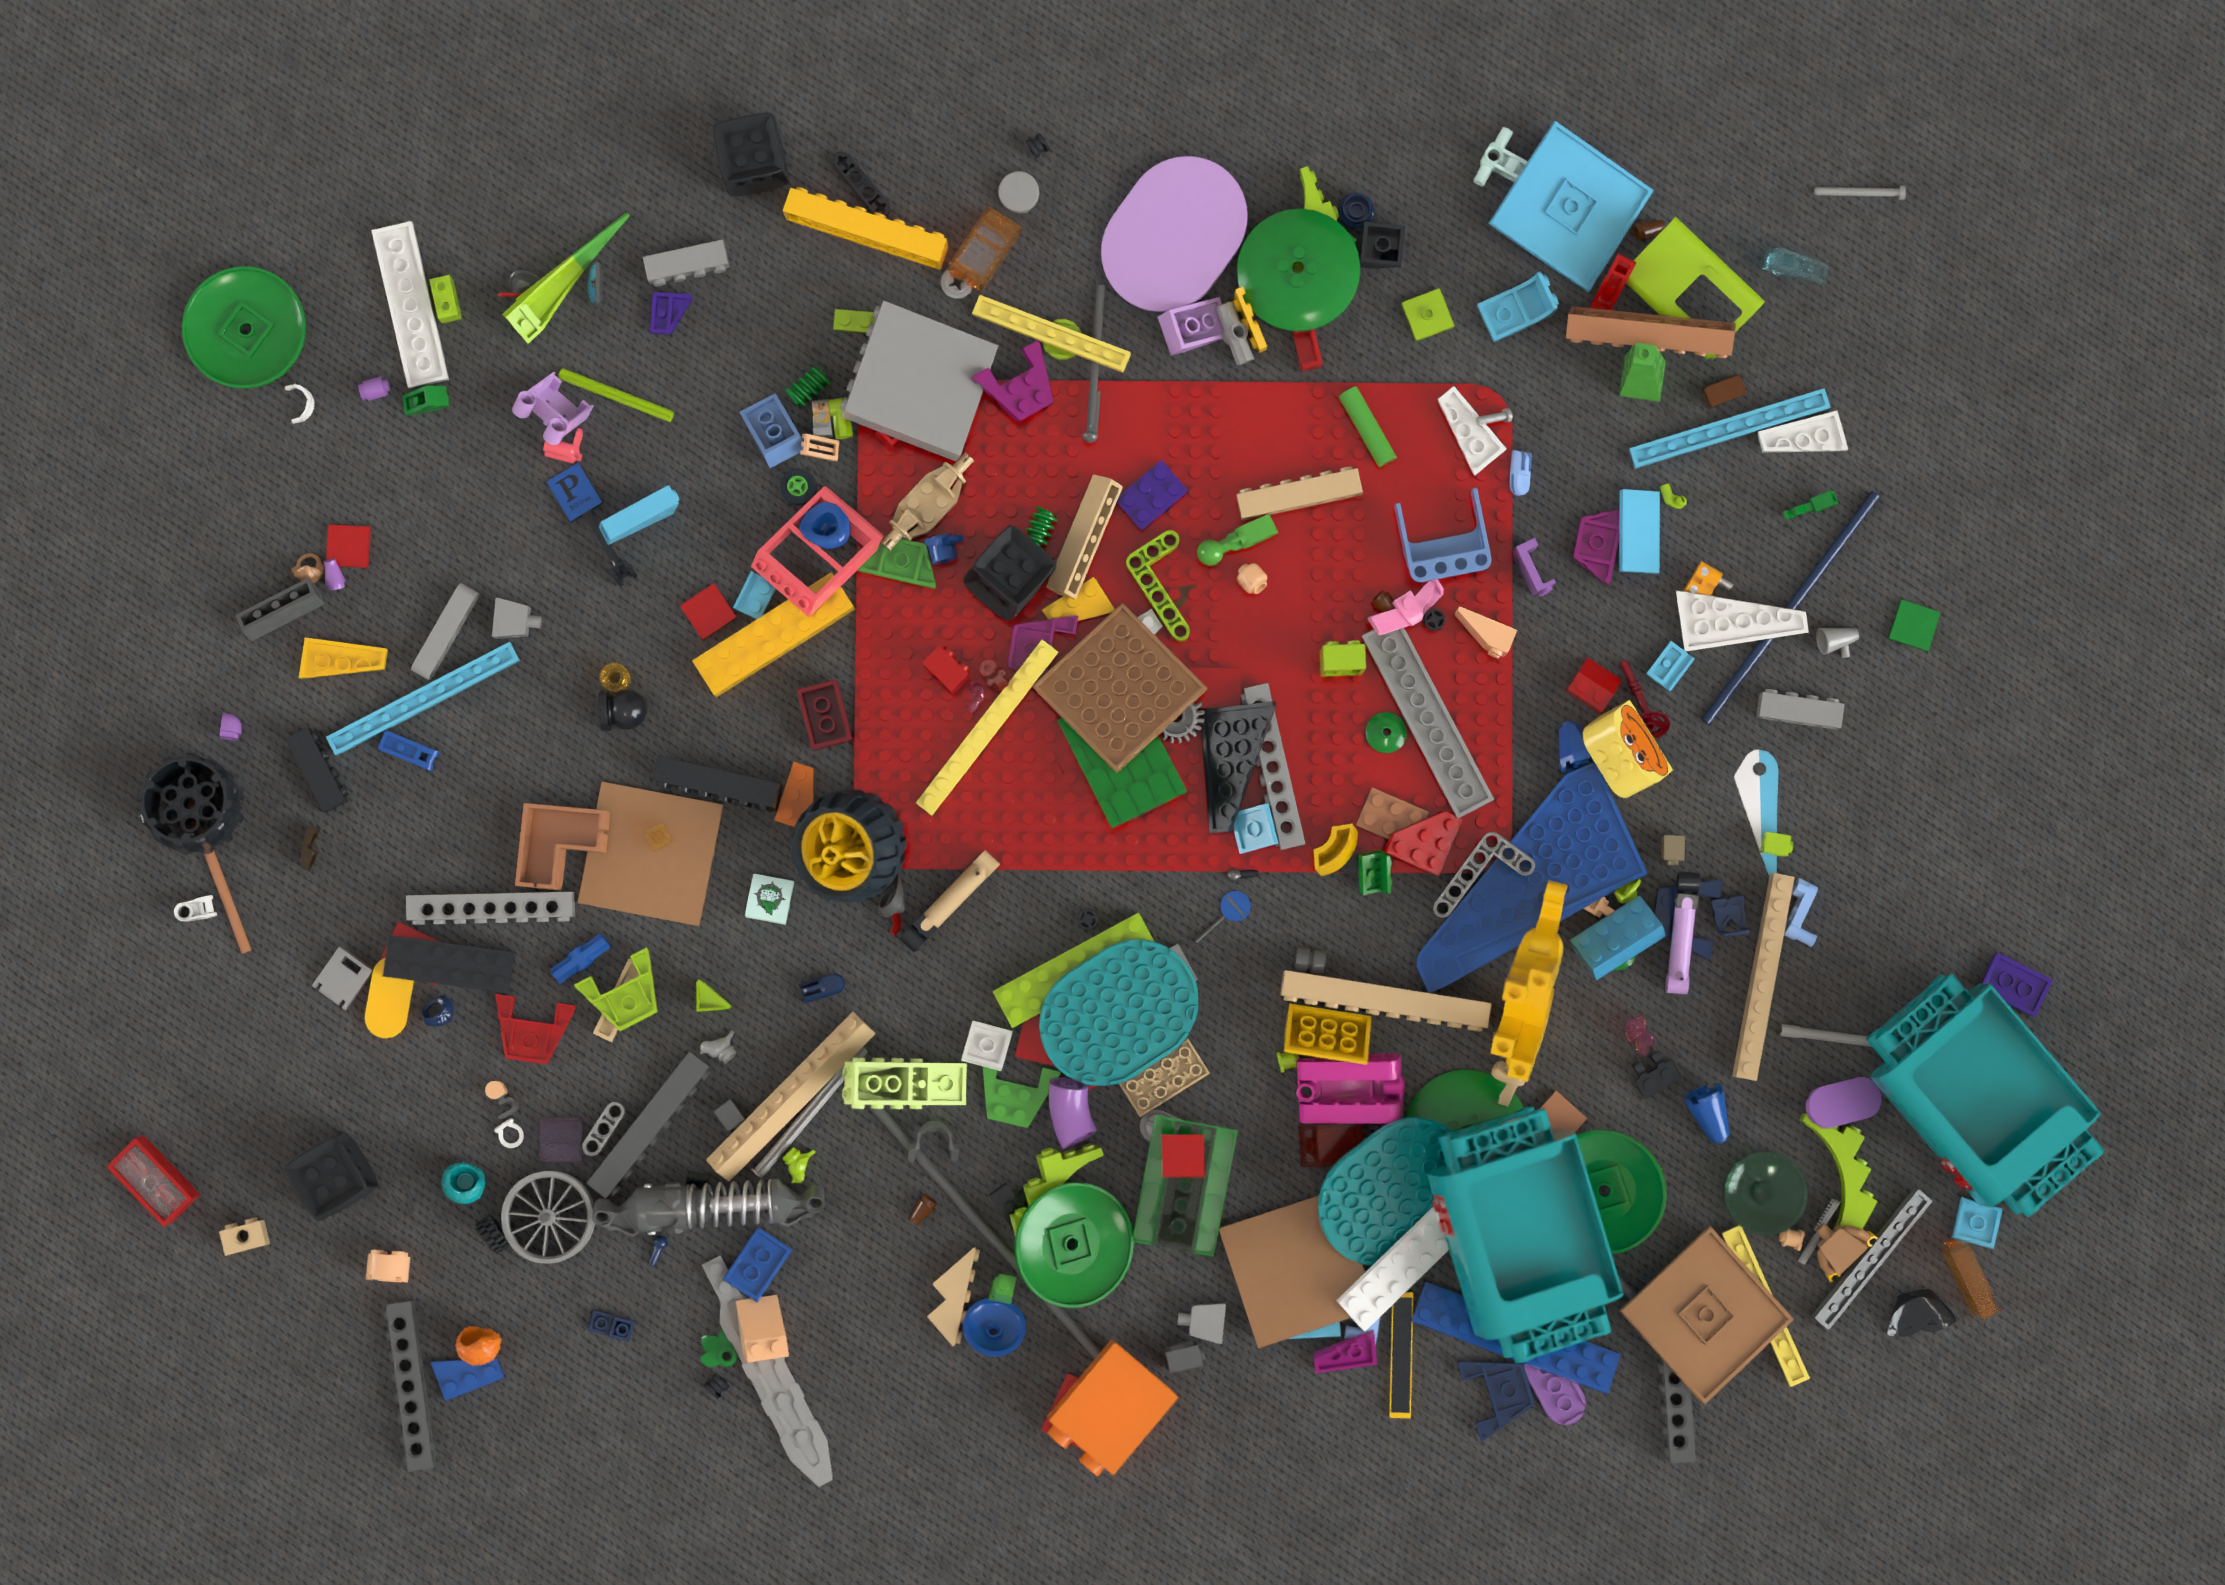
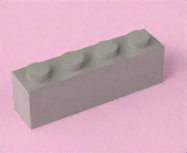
M723 240L643 257L647 280L650 285L654 284V286L665 285V281L674 280V282L684 281L688 276H694V278L703 277L706 275V272L711 271L722 273L726 271L725 268L730 267Z
M1766 689L1765 692L1759 694L1756 718L1838 730L1842 727L1845 704L1839 703L1838 699L1827 698L1826 701L1818 700V696L1806 695V698L1798 697L1797 693L1786 692V695L1778 694L1777 690Z

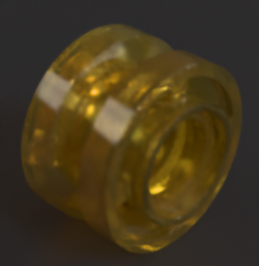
M610 663L601 670L600 682L605 689L616 693L628 688L631 676L623 665ZM613 673L620 674L619 682H611L610 677Z

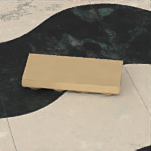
M1187 1038L1173 1052L1133 1078L1119 1083L1139 1117H1142L1204 1078L1210 1072Z

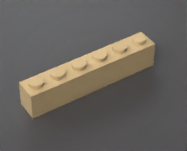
M1352 466L1341 468L1338 473L1332 474V471L1320 473L1319 477L1312 478V475L1300 477V481L1284 480L1280 482V485L1273 487L1272 484H1265L1260 486L1259 490L1252 491V488L1240 490V494L1236 495L1241 521L1267 514L1272 515L1360 496L1363 490L1358 468L1352 469Z
M1093 474L1057 559L1056 569L1051 575L1046 588L1058 595L1072 599L1077 598L1123 488L1122 485L1110 478Z

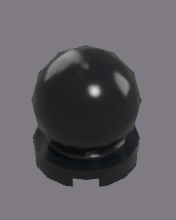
M624 689L610 695L609 690H604L598 694V709L603 711V719H599L601 731H611L613 725L619 729L630 730L637 728L644 722L647 714V704L644 698L636 691Z

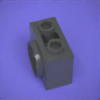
M1193 1340L1177 1342L1164 1347L1170 1373L1203 1366L1202 1360H1206L1203 1345L1198 1346V1342H1193Z

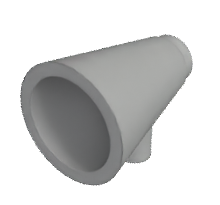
M1818 628L1816 631L1818 649L1823 655L1841 648L1842 658L1850 657L1849 644L1859 639V632L1856 628Z

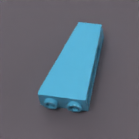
M668 485L601 521L599 529L607 544L610 545L674 514L679 504L678 494L674 489L671 490Z

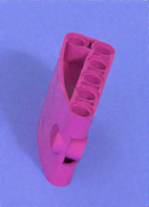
M1368 1054L1367 1065L1321 1057L1297 1060L1298 1089L1296 1094L1299 1098V1119L1301 1123H1390L1403 1118L1405 1083L1404 1077H1402L1400 1054ZM1303 1087H1309L1312 1090V1095L1305 1094ZM1343 1094L1355 1095V1096L1335 1097V1096H1339V1095H1343Z

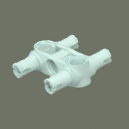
M1502 127L1495 142L1490 143L1480 161L1481 167L1473 180L1477 185L1483 187L1491 172H1496L1515 182L1528 161L1505 149L1513 134L1508 128ZM1495 153L1498 156V160H1490L1488 154Z

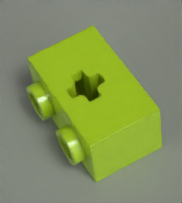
M446 275L429 279L440 322L443 324L462 319L452 277Z

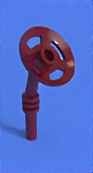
M1627 659L1619 662L1629 683L1628 687H1631L1630 692L1633 691L1632 696H1635L1641 710L1639 716L1642 717L1641 719L1649 731L1654 730L1657 726L1660 727L1657 731L1651 732L1654 739L1663 736L1670 728L1668 716L1661 712L1649 711L1642 693L1643 689H1640L1641 684L1638 685L1639 680H1636Z

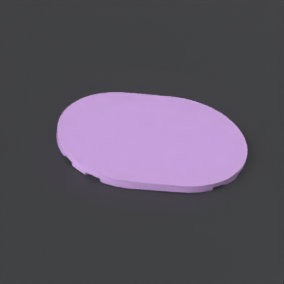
M1191 156L1168 159L1148 170L1138 180L1114 213L1103 235L1101 246L1102 264L1114 290L1133 306L1154 312H1167L1171 309L1194 304L1201 299L1214 285L1235 256L1246 234L1247 205L1243 192L1236 180L1218 164L1207 159Z

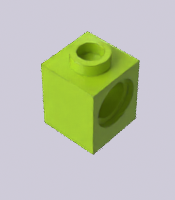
M1772 832L1763 833L1760 853L1787 857L1789 853H1792L1793 841H1791L1790 835Z

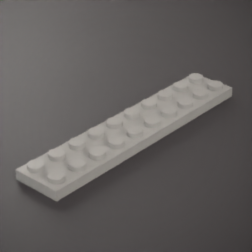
M1401 628L1379 636L1375 630H1372L1362 635L1361 637L1457 819L1493 801L1494 798L1406 630Z

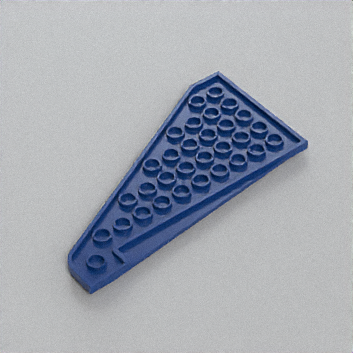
M1595 762L1566 774L1512 839V844L1534 859V871L1530 875H1521L1497 858L1420 951L1416 965L1428 993H1432L1455 982L1520 945L1526 932L1536 928L1549 880L1567 885L1560 919L1562 921L1625 884L1648 874L1606 781ZM1505 848L1503 855L1505 858L1511 859L1515 856V852L1512 848ZM1523 860L1520 862V868L1523 871L1531 869L1530 861Z

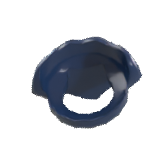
M441 995V999L434 998L427 1001L422 1008L426 1025L439 1027L451 1021L453 1017V1004L449 998ZM434 1004H440L442 1006L441 1011L434 1017H429V1008Z

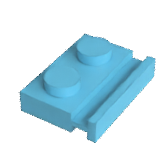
M751 571L733 608L754 619H758L764 615L776 588L761 575Z
M1670 641L1646 675L1670 692L1695 658Z

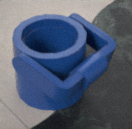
M947 533L925 539L932 564H942L957 559L958 554L955 543L964 542L963 534L952 535V533Z

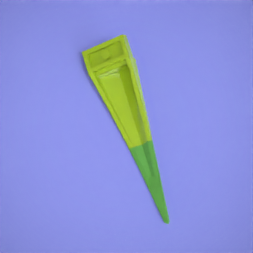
M623 214L518 296L516 298L517 301L502 314L526 343H530L543 331L570 289L600 250L629 218L630 214Z

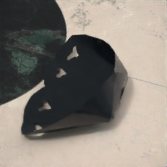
M1930 1289L1902 1293L1896 1300L1885 1334L1896 1336L1898 1331V1337L1914 1335L1919 1330L1927 1332L1939 1331L1943 1329L1942 1325L1948 1327L1956 1322L1955 1314ZM1944 1316L1950 1318L1949 1320L1946 1319V1321L1942 1322ZM1931 1320H1933V1322L1936 1323V1325H1928V1323H1930ZM1906 1324L1912 1327L1910 1329L1906 1328V1330H1903Z

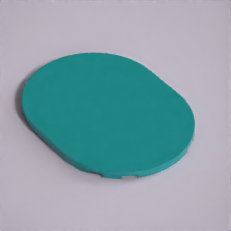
M1131 939L1114 943L1064 974L1049 990L1043 1002L1039 1018V1030L1043 1047L1052 1063L1063 1074L1078 1082L1092 1086H1105L1127 1081L1173 1052L1188 1037L1198 1013L1197 984L1184 960L1173 950L1160 943L1143 939Z
M1423 1117L1398 1119L1374 1132L1338 1160L1327 1174L1321 1187L1318 1200V1216L1325 1237L1340 1254L1361 1264L1374 1265L1433 1207L1432 1200H1434L1426 1173L1434 1168L1446 1165L1438 1136L1453 1132L1451 1129L1438 1121Z

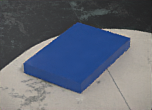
M757 1227L723 1280L755 1302H758L792 1249Z

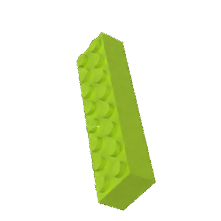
M1137 913L992 991L1011 1027L1014 1028L1040 1014L1045 997L1055 982L1099 951L1124 940L1143 939L1154 941L1140 914Z

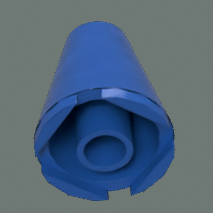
M1714 1083L1713 1088H1708V1085H1704L1686 1094L1688 1098L1683 1097V1101L1708 1139L1719 1144L1725 1142L1730 1133L1724 1089L1721 1084Z

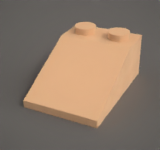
M1459 606L1455 611V617L1483 649L1489 651L1488 655L1498 659L1500 656L1504 657L1509 652L1517 630Z
M777 1295L761 1297L758 1302L752 1299L736 1301L744 1363L788 1357L786 1333Z

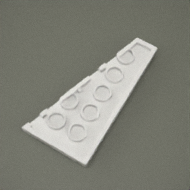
M1676 590L1684 651L1809 632L1805 611Z

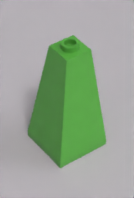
M1635 343L1625 355L1619 396L1660 402L1666 361L1656 345Z

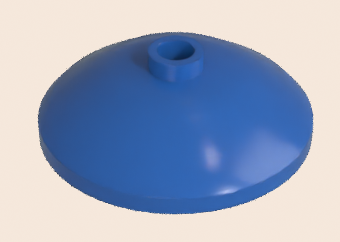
M988 1298L973 1304L967 1311L963 1322V1332L968 1344L977 1352L992 1357L1004 1356L1016 1350L1022 1343L1026 1330L1024 1316L1017 1306L1013 1303L1007 1304L988 1300ZM995 1331L997 1334L991 1335L990 1332Z

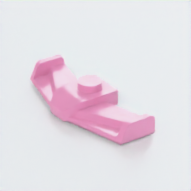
M1438 579L1428 581L1415 596L1410 590L1393 601L1392 604L1396 609L1368 617L1367 619L1378 636L1404 627L1414 626L1423 619V616L1443 595L1444 589Z

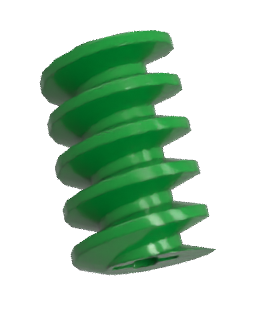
M811 367L812 374L805 372V380L799 377V385L792 382L793 390L785 388L786 393L797 406L799 403L806 406L805 398L812 401L811 393L818 396L817 388L824 391V382L831 385V381L819 367L818 369Z
M1035 507L1039 513L1032 514V517L1035 519L1029 521V525L1032 528H1026L1025 531L1029 534L1027 536L1038 546L1041 544L1047 545L1048 542L1044 537H1051L1047 530H1054L1050 523L1058 522V520L1054 517L1053 513L1041 507Z

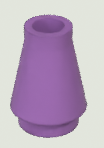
M336 559L325 560V586H328L329 590L345 587L344 582L346 580Z

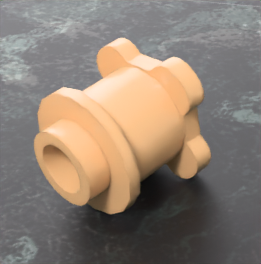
M1788 1226L1785 1230L1782 1229L1779 1235L1782 1247L1787 1245L1800 1251L1805 1231L1800 1229L1798 1231L1791 1230Z

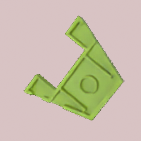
M648 948L630 956L639 976L601 995L592 976L574 985L619 1031L658 1012Z

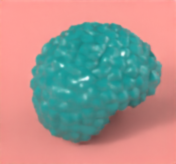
M455 1163L444 1170L441 1182L442 1191L454 1203H472L480 1199L483 1194L485 1175L481 1168L476 1167L472 1163Z

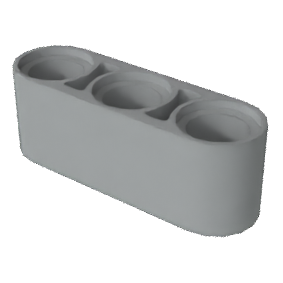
M612 1102L605 1108L583 1142L582 1149L585 1154L595 1156L603 1151L626 1115V1107L623 1103ZM614 1105L619 1106L621 1109V1114L618 1117H614L611 1114V1108ZM602 1123L609 1125V1132L606 1135L600 1132V1125ZM592 1140L598 1144L596 1152H591L588 1148V1144Z

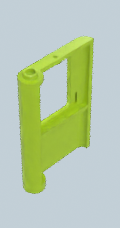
M1676 216L1633 260L1637 263L1626 281V284L1659 315L1690 318L1675 303V300L1699 275L1703 274L1742 310V314L1733 322L1736 323L1735 332L1765 302ZM1707 353L1706 356H1703L1706 360H1708L1709 358H1711L1712 360L1716 358L1715 354Z

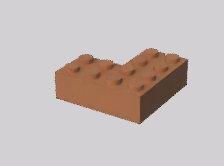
M524 803L515 886L562 891L566 850L606 853L608 835L604 834L605 830L609 831L611 812Z

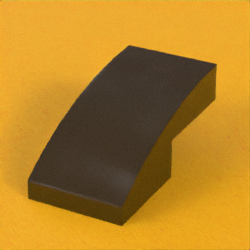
M308 826L301 849L302 868L308 871L311 870L319 853L311 849L320 831L312 826Z

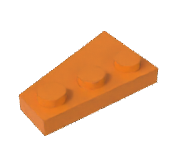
M793 762L774 821L795 827L800 815L814 802V768Z

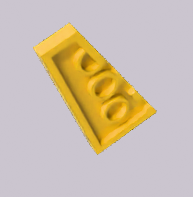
M305 638L299 678L385 670L388 649Z

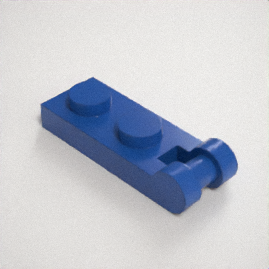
M385 730L378 749L430 771L433 770L434 765L432 764L435 757L438 758L440 753ZM422 752L428 754L425 762L419 760Z

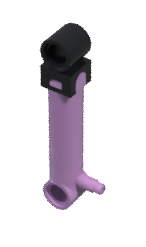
M1678 871L1669 968L1665 983L1666 993L1688 994L1689 967L1695 911L1698 906L1700 873Z

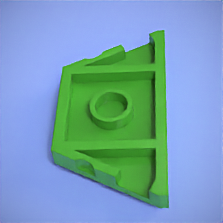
M900 539L892 550L889 551L880 542L877 551L858 569V572L936 589L927 546L923 543Z

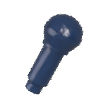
M661 1235L656 1236L653 1240L654 1248L649 1259V1265L653 1267L657 1263L661 1251L667 1246V1239Z

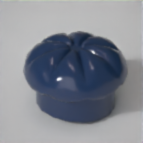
M1351 193L1345 196L1339 203V218L1349 228L1361 229L1363 228L1364 221L1371 222L1374 217V205L1364 194Z

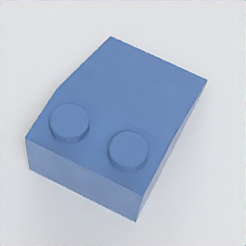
M776 393L739 412L769 468L797 455L803 450L801 446L802 438Z

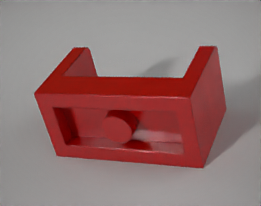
M1315 329L1301 332L1292 331L1301 372L1321 368L1323 363Z

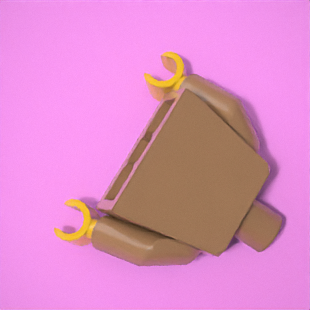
M1822 1223L1816 1229V1232L1823 1238L1818 1243L1820 1249L1817 1255L1820 1267L1828 1280L1833 1282L1831 1279L1833 1275L1840 1277V1274L1868 1249L1867 1245L1872 1247V1244L1869 1243L1872 1238L1877 1240L1878 1238L1871 1231H1865L1859 1227L1850 1225L1842 1227L1838 1224L1831 1230L1825 1223Z

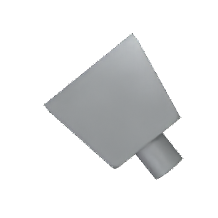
M496 598L492 637L495 639L528 637L529 628H541L542 618L541 616L530 615L531 608L527 605Z
M1226 1303L1193 1304L1191 1314L1178 1313L1177 1325L1189 1326L1190 1336L1222 1344Z

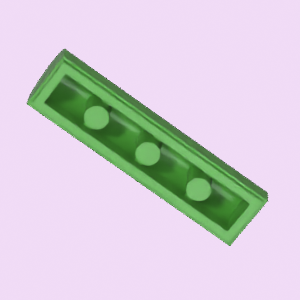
M1357 386L1342 393L1339 399L1378 468L1396 459V454Z

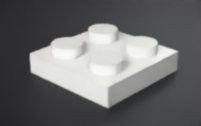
M972 1021L961 1061L1002 1071L1013 1031Z

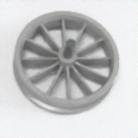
M542 1171L528 1175L516 1183L506 1196L501 1213L504 1235L510 1246L519 1255L530 1261L549 1264L566 1260L583 1249L592 1236L595 1223L592 1220L594 1201L587 1188L578 1179L567 1173ZM551 1178L547 1207L536 1184V1179ZM555 1178L569 1183L570 1186L557 1204L552 1206ZM532 1182L543 1209H540L519 1193L528 1183ZM574 1187L582 1196L583 1201L559 1211L557 1209L571 1188ZM518 1196L540 1212V1214L511 1212L515 1197ZM585 1202L587 1219L561 1217V1212ZM510 1214L538 1217L539 1220L513 1231ZM559 1221L587 1222L582 1238L559 1223ZM540 1222V1227L527 1245L523 1247L514 1233ZM555 1225L579 1241L568 1252H566ZM546 1226L543 1255L527 1250L541 1229ZM549 1227L552 1228L562 1251L561 1255L546 1256Z

